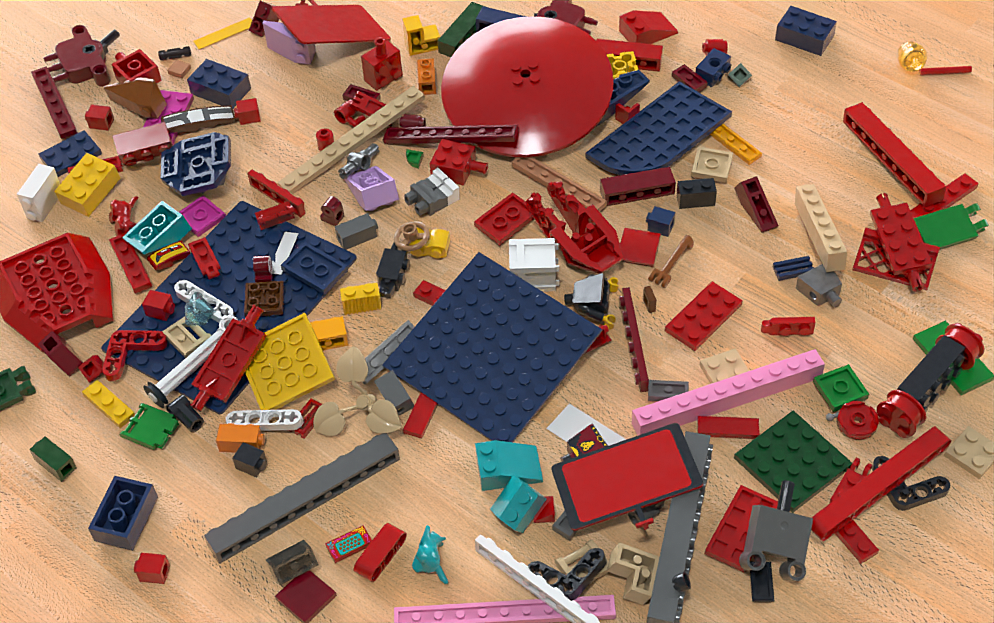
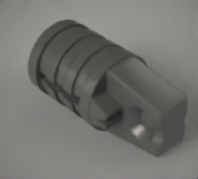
M665 500L641 508L645 520L658 515L660 509L664 506ZM636 510L628 513L629 519L634 525L640 522Z

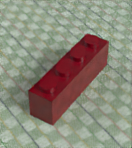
M670 167L600 179V193L602 198L607 200V206L675 194L676 181Z

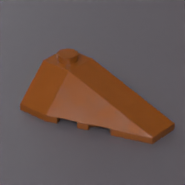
M136 78L135 81L127 80L122 84L114 83L104 86V90L111 101L143 117L158 119L167 105L154 79Z

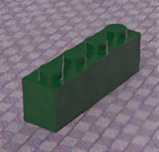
M471 2L437 40L438 53L452 57L455 51L476 33V17L483 5Z

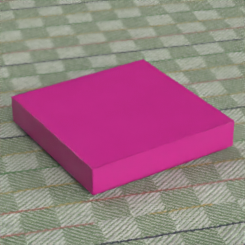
M204 195L179 211L192 227L190 231L197 237H200L220 223L226 216L221 209Z

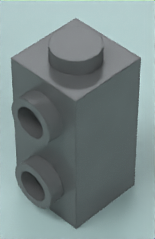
M366 213L335 226L336 238L341 247L347 250L376 238L378 225L376 220L371 219L369 214Z

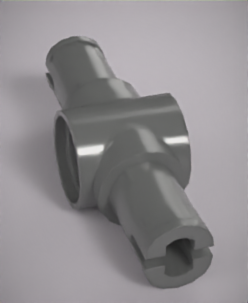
M372 143L365 150H361L358 153L351 152L348 155L347 164L338 170L339 176L342 179H346L353 172H357L360 169L367 170L370 167L371 158L379 153L378 145Z

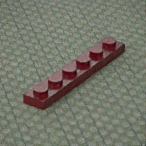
M47 66L31 71L60 138L64 139L77 134L76 127Z
M630 287L622 288V296H619V306L623 307L624 310L622 311V321L626 322L627 325L625 326V336L630 340L628 342V351L633 354L631 366L632 369H636L634 381L635 385H639L640 392H648L649 378Z

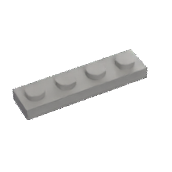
M409 320L403 323L365 357L368 374L366 379L362 381L364 384L368 383L384 368L382 366L383 363L412 331L414 326Z

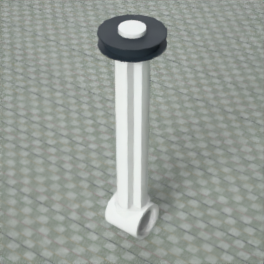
M226 316L222 318L217 329L218 331L156 385L148 382V386H143L146 394L156 405L164 408V404H168L166 396L207 360L232 318L238 320L236 317Z

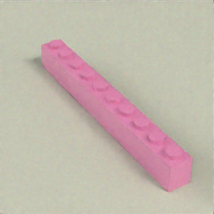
M816 349L634 409L632 410V426L637 435L673 423H678L681 426L696 421L698 416H711L811 382L814 377L823 374L825 363Z

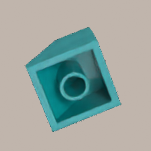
M513 475L490 510L513 530L524 533L547 498Z

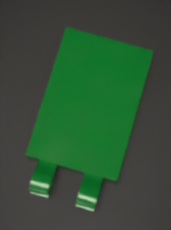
M978 203L972 204L967 208H964L963 204H959L914 218L923 242L940 247L939 250L976 239L979 236L978 233L985 231V227L989 226L986 219L972 224L969 218L977 215L976 211L981 210Z

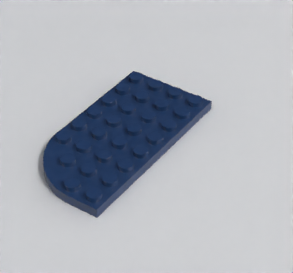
M679 81L588 150L585 156L586 159L602 169L618 175L669 167L731 118L732 111Z

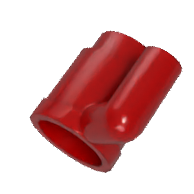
M348 100L334 110V116L340 123H349L351 126L356 127L366 118L364 115H360L356 120L352 117L356 114L357 110L349 106L353 100Z

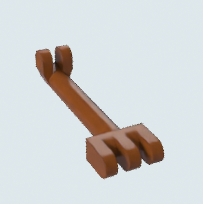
M686 235L662 270L654 268L648 280L652 282L657 277L655 280L657 285L664 280L661 287L666 288L671 281V275H668L669 271L686 247L687 249H692L694 245L692 237Z

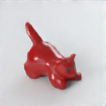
M138 196L133 197L129 203L125 200L119 201L116 199L110 203L109 221L110 223H115L116 236L127 233L137 224L132 222L130 217L132 208L139 198Z

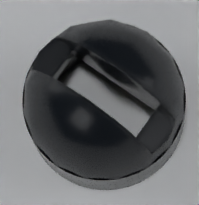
M685 572L673 577L672 583H675L673 587L676 591L691 589L689 577Z

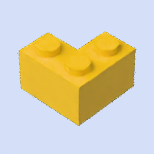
M419 15L402 18L404 40L409 56L438 50L437 40L440 38V34L436 24L423 27Z

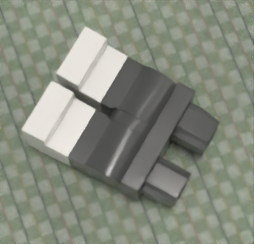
M437 168L433 170V175L418 181L416 184H411L410 191L404 195V200L408 205L417 203L414 205V210L419 216L424 213L431 216L435 214L434 211L437 212L459 200V187Z

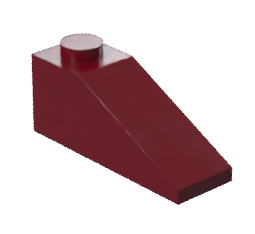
M757 176L742 181L734 187L741 205L761 233L779 226Z

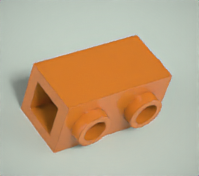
M434 58L418 59L419 91L424 95L436 94Z
M219 424L216 438L219 452L236 453L243 442L258 449L264 446L265 435L261 433L259 425Z

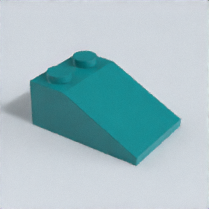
M161 201L122 238L145 255L180 241L192 230V227L181 213L164 201Z
M497 440L475 443L482 491L505 488L513 475L520 478L526 484L543 482L537 447L535 445Z

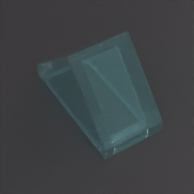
M194 292L185 305V324L188 326L206 325L215 312L197 292Z

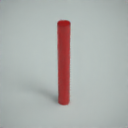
M972 66L920 68L919 74L971 73Z

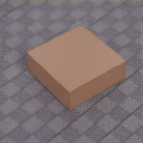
M175 60L167 71L169 75L183 79L191 69V65Z

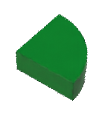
M406 149L407 162L412 167L419 169L424 157L423 152Z

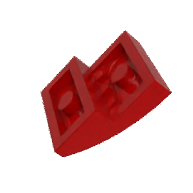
M624 228L620 242L623 254L621 262L654 267L661 234Z

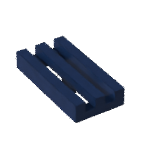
M809 256L774 262L772 266L778 281L796 278L814 268Z

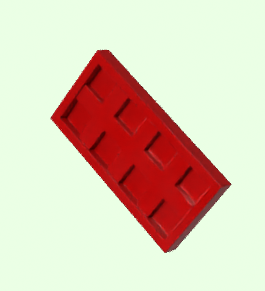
M712 281L665 326L664 331L696 351L742 306L743 300Z
M740 485L708 543L704 554L745 572V569L740 566L739 557L744 552L752 506L763 505L777 509L778 501Z

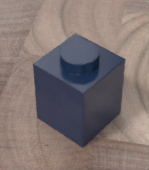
M654 206L652 212H649L646 217L648 231L669 237L675 224L676 212Z

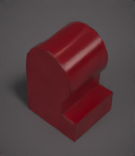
M330 196L321 206L323 213L320 215V219L330 225L337 226L345 216L341 201L334 196Z
M254 256L253 270L255 272V282H271L274 269L270 256Z

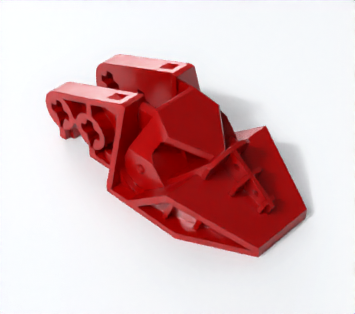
M562 181L549 182L547 191L572 230L571 238L564 232L566 222L563 220L559 221L553 214L554 210L552 208L543 207L541 202L542 196L538 192L531 193V197L526 200L530 213L546 238H554L555 243H558L567 264L602 274L623 260L618 235L613 226L593 204L585 208L573 194L566 196L565 190L562 187Z

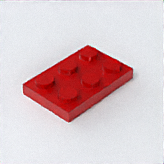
M512 192L475 220L474 227L498 245H501L534 220V217L530 213L526 201Z

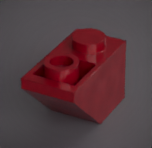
M260 0L248 31L263 37L265 35L263 21H279V18L272 11V6L276 5Z
M53 331L38 343L44 353L69 377L83 363L65 339Z

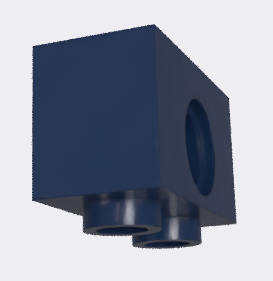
M713 48L698 64L695 73L707 81V86L712 88L721 81L725 73L730 71L732 66L730 63L731 56Z

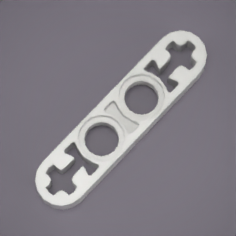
M181 280L175 284L174 289L178 298L218 323L227 315L234 316L233 309L191 282ZM195 296H202L198 301L193 300ZM210 304L216 305L213 309L206 308Z
M294 409L232 411L226 417L227 424L233 423L236 425L251 424L250 421L258 417L260 419L254 425H259L261 431L297 430L304 423L301 413ZM273 417H279L277 422L269 423Z

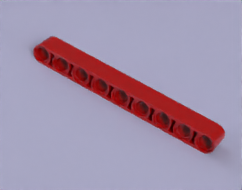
M936 426L932 427L812 517L811 531L821 541L827 540L941 454L950 445L952 440Z

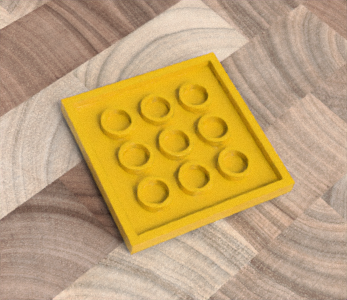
M306 313L265 332L267 335L266 339L245 371L261 410H276L336 380Z

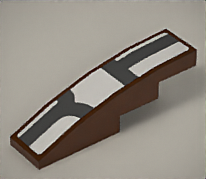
M232 105L212 106L165 115L161 117V123H166L169 133L198 132L199 128H216L217 124L234 123L235 116Z

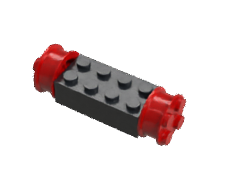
M961 323L950 324L945 329V335H940L936 339L935 346L898 386L897 390H891L887 394V400L877 405L880 424L888 427L902 438L913 436L917 425H922L926 421L928 406L938 400L939 393L942 390H947L951 384V379L953 377L957 378L962 369L968 370L972 368L975 364V359L980 358L984 354L983 338Z

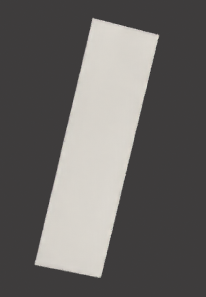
M284 233L275 254V262L272 261L273 274H282L281 264L289 257L299 233Z

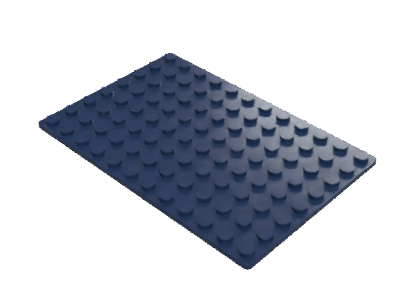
M240 201L205 237L221 269L218 270L220 276L210 280L207 275L203 276L192 253H190L155 290L171 294L175 309L167 321L146 316L141 304L118 330L164 331L190 314L206 333L213 335L218 331L219 323L177 297L174 287L181 280L191 282L230 306L238 321L245 319L246 283L255 282V272L253 270L254 256H270L271 260L275 262V254L285 232L299 233L290 255L304 242H307L347 265L348 269L357 260L356 254L287 221L260 230L255 213L261 211V209L245 201ZM284 271L281 275L273 274L272 281H284L283 314L260 316L255 324L256 329L265 333L303 313H306L308 316L326 294L320 293ZM195 296L193 300L198 301L202 296ZM210 304L206 308L213 309L216 305ZM185 327L197 340L200 338L190 327ZM110 338L101 347L104 353H107ZM137 338L134 342L141 343L144 338ZM168 341L167 347L159 351L128 350L125 364L159 382L186 358ZM115 353L112 357L118 358L121 356V353ZM204 363L179 384L174 391L194 401L199 390L191 384ZM246 373L243 374L226 403L215 397H210L204 407L219 415L223 414L249 384Z

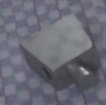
M823 264L798 276L796 289L814 304L820 306L829 302L833 307H836L842 302V299L839 297L842 283L834 271L826 272Z

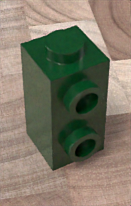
M46 436L29 449L34 460L61 482L77 469L72 457Z

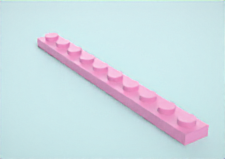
M614 595L583 596L573 600L581 606L582 610L588 614L595 615L598 620L616 619ZM541 599L394 608V623L569 622V620Z

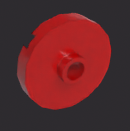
M851 401L844 404L837 416V424L840 430L848 437L866 439L876 432L879 418L873 407H869L861 401Z

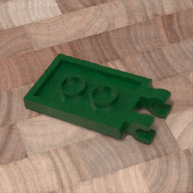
M21 366L14 371L8 368L0 372V411L23 401V395L30 396L36 393L35 387L32 386L29 380L31 379L30 374L25 366ZM17 381H23V383L18 385Z

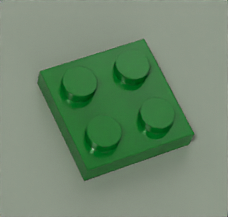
M849 364L816 376L813 379V383L833 412L840 410L848 402L863 401L869 398L868 391Z

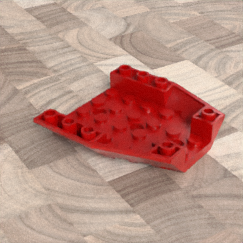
M67 232L0 261V314L4 322L41 352L44 351L38 343L51 331L60 334L89 320H92L95 327L98 328L114 320L110 273L90 237ZM39 260H44L42 263H36ZM53 284L57 285L55 288H49ZM65 310H71L67 314H62Z

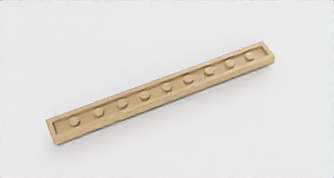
M412 86L281 179L278 185L294 194L425 99L424 94L415 86Z

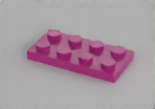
M160 90L167 105L158 119L147 118L143 127L161 123L162 116L189 110L194 100L193 94ZM179 132L170 133L173 144Z

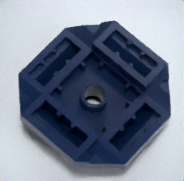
M212 132L181 140L170 149L161 152L160 178L162 182L181 196L199 192L204 194L207 190L224 185L227 171L231 167L230 137Z

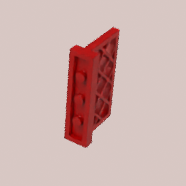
M865 227L852 270L911 286L908 278L898 277V275L893 274L888 259L882 253L884 249L877 231ZM924 243L932 262L931 268L920 271V274H923L926 279L923 290L927 291L940 247ZM864 244L873 246L875 250L867 253L864 249ZM878 253L882 260L874 263L870 257ZM867 259L870 266L862 267L858 266V263ZM885 264L889 271L880 272L877 267Z

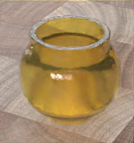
M914 41L902 44L897 53L899 65L908 72L920 70L927 62L928 56L925 48Z

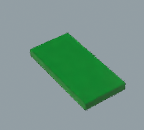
M945 320L915 334L913 340L927 355L935 346L936 339L940 335H945V329L949 326V323ZM977 358L972 368L968 370L962 369L957 378L953 377L951 379V385L960 395H963L993 381L994 374Z

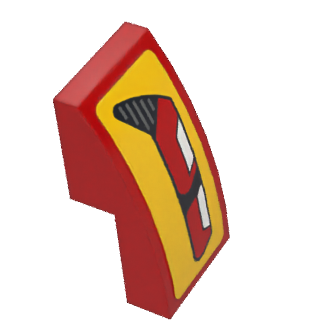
M178 241L156 250L147 256V260L155 270L172 267L175 260L186 258L190 254V250L182 241Z

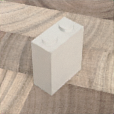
M38 164L17 193L25 216L29 220L43 222L58 200L54 191L60 185L54 167Z

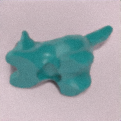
M426 525L412 563V568L417 573L436 572L440 581L448 584V579L440 566L438 547L443 546L442 541L446 540V537H441L434 531L430 532V526Z

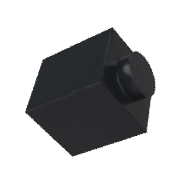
M244 442L232 458L237 470L256 478L261 471H264L267 465L265 452Z

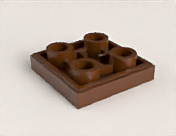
M284 281L246 283L245 317L252 308V305H256V307L258 306L264 311L261 316L282 315Z

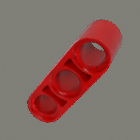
M386 523L360 555L353 571L374 582L406 540L407 533L390 523Z

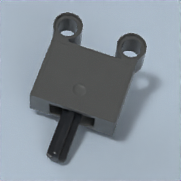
M782 481L777 509L763 505L752 506L744 552L739 557V563L743 569L761 570L766 563L765 556L763 555L765 553L787 559L779 568L783 579L799 581L805 577V560L813 518L790 513L795 486L792 481ZM752 555L755 558V564L753 566L749 562V559ZM792 565L795 567V574L793 576L790 573Z

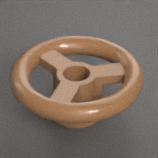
M408 222L397 229L394 234V243L403 251L420 249L429 240V228L421 222ZM416 227L421 228L424 233H418ZM403 233L405 239L400 243L399 237ZM422 239L415 245L407 246L411 241Z

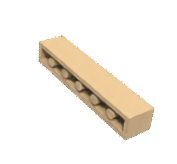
M815 185L796 186L795 206L826 272L845 270L847 250Z

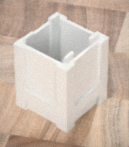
M554 238L509 239L510 271L542 292L556 291V286H559V280H556V272H559V265H556L558 264V258H555V250H558V243H555Z

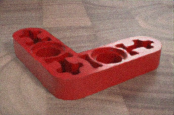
M115 331L110 337L102 368L106 380L116 381L122 376L128 350H163L168 344L166 335L162 331ZM137 338H144L141 343L134 342ZM121 353L120 357L111 358L113 354Z

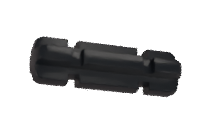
M185 46L183 49L179 47L167 49V51H158L160 60L191 55L189 46Z

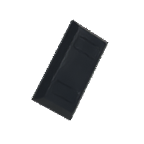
M749 561L752 566L755 564V561ZM766 562L761 570H750L752 602L775 601L771 562Z

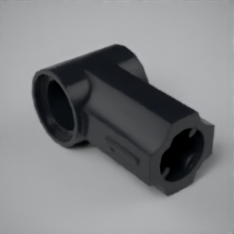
M182 394L165 407L168 413L173 414L175 419H178L190 432H196L202 427L204 419L190 406V401Z

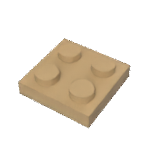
M698 147L691 177L701 179L714 178V181L726 183L733 152Z
M736 348L700 360V367L710 384L749 371Z
M968 426L946 450L944 456L978 479H981L994 464V442Z

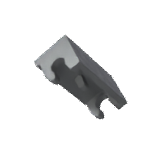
M393 370L374 381L384 399L390 401L395 406L398 416L413 409L414 404Z

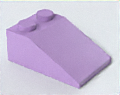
M263 21L267 47L294 63L311 65L316 52L315 44H301L283 23Z
M377 166L352 173L344 179L359 205L366 211H373L381 205H390L394 201L399 200L395 180Z

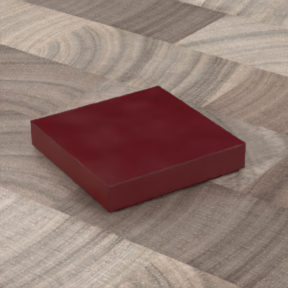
M305 567L275 595V599L302 623H309L337 594L318 576Z

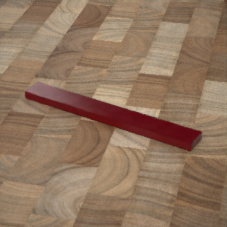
M518 125L387 128L383 142L384 144L440 143L442 139L459 143L515 142L519 127Z

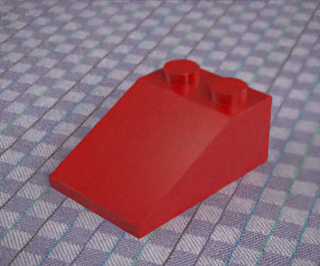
M633 10L619 16V32L628 42L653 44L678 34V30L662 12Z

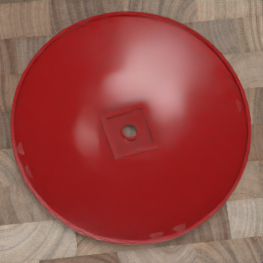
M519 17L495 23L478 31L455 51L443 74L441 97L446 116L452 126L518 125L519 127L515 142H470L471 144L502 156L536 157L554 153L573 145L588 135L598 125L611 102L614 84L613 71L603 48L592 36L582 29L553 18ZM523 74H529V75H530V76L527 77V78L521 77Z

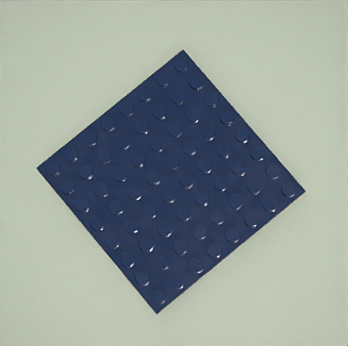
M478 252L382 366L388 371L393 370L395 375L435 401L439 406L490 441L497 440L513 443L599 336L602 329Z

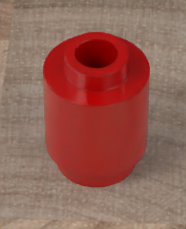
M706 39L702 44V52L707 56L715 48L727 54V40Z
M320 129L316 133L317 146L320 152L334 142L333 132L330 129Z

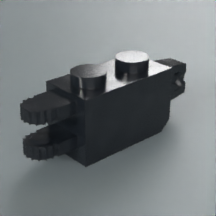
M394 242L391 249H384L376 272L380 297L391 298L394 291H399L400 285H403L405 281V270L409 269L410 260L407 259L409 251L398 250Z

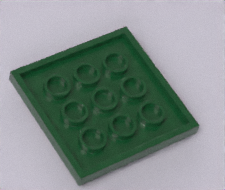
M794 410L734 454V459L777 499H779L783 480L792 481L795 484L790 507L792 513L843 475L852 465V462Z

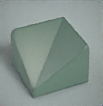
M740 63L727 76L740 87L752 74Z

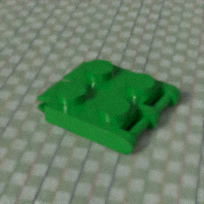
M141 403L138 412L129 419L130 423L119 435L126 440L152 450L156 448L162 449L170 438L168 436L173 434L179 423L173 414Z

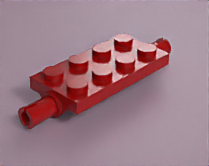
M881 193L876 197L880 208L871 210L870 216L894 275L902 274L908 278L913 292H917L916 287L918 291H921L925 286L919 274L923 269L931 268V259L908 203L891 206L888 194L883 193V198Z
M252 305L245 319L238 321L232 318L191 384L199 390L198 395L190 405L192 408L202 412L210 397H215L224 403L227 402L267 337L265 333L257 330L255 326L259 317L264 312L261 308Z

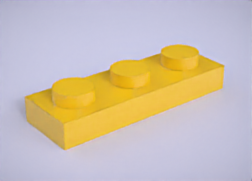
M98 380L82 391L83 396L120 429L129 422L131 417L135 416L133 410Z

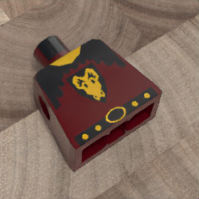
M592 423L567 441L568 454L560 457L563 462L608 445Z

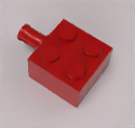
M382 37L375 39V48L361 55L364 81L376 91L403 75L400 50Z
M141 49L127 56L123 52H118L115 55L116 62L111 64L115 78L121 84L127 80L135 81L136 78L154 79L156 84L162 81L158 66Z
M442 139L430 161V174L433 175V170L439 168L455 184L464 186L471 171L486 174L488 163L476 161L475 146Z

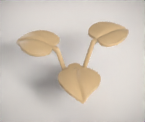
M354 346L351 347L338 360L336 371L342 381H352V385L362 395L357 398L355 406L339 410L335 402L322 404L314 416L315 431L326 436L338 435L345 427V418L342 413L355 409L368 410L370 412L366 417V424L373 432L391 433L399 430L403 426L395 406L388 400L377 401L374 395L367 394V391L363 390L356 383V381L362 382L366 379L368 366L361 351Z

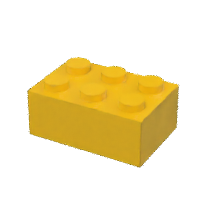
M86 153L54 192L62 205L89 217L120 180V176L115 165Z

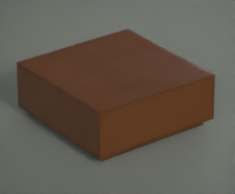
M646 286L643 289V301L649 313L656 312V297L651 286Z

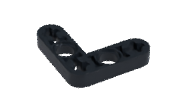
M886 456L876 457L872 464V471L877 469L879 464L882 465L888 461L889 458ZM936 476L910 486L902 482L890 491L887 496L896 509L905 511L945 497L950 490L951 484L943 476ZM923 490L927 493V496L920 497L916 494V491Z
M593 548L581 558L567 575L540 561L531 562L528 564V568L536 576L542 575L546 582L551 578H558L556 583L549 585L561 590L564 596L572 601L585 590L604 568L607 560L602 549ZM582 571L588 572L585 577H577Z

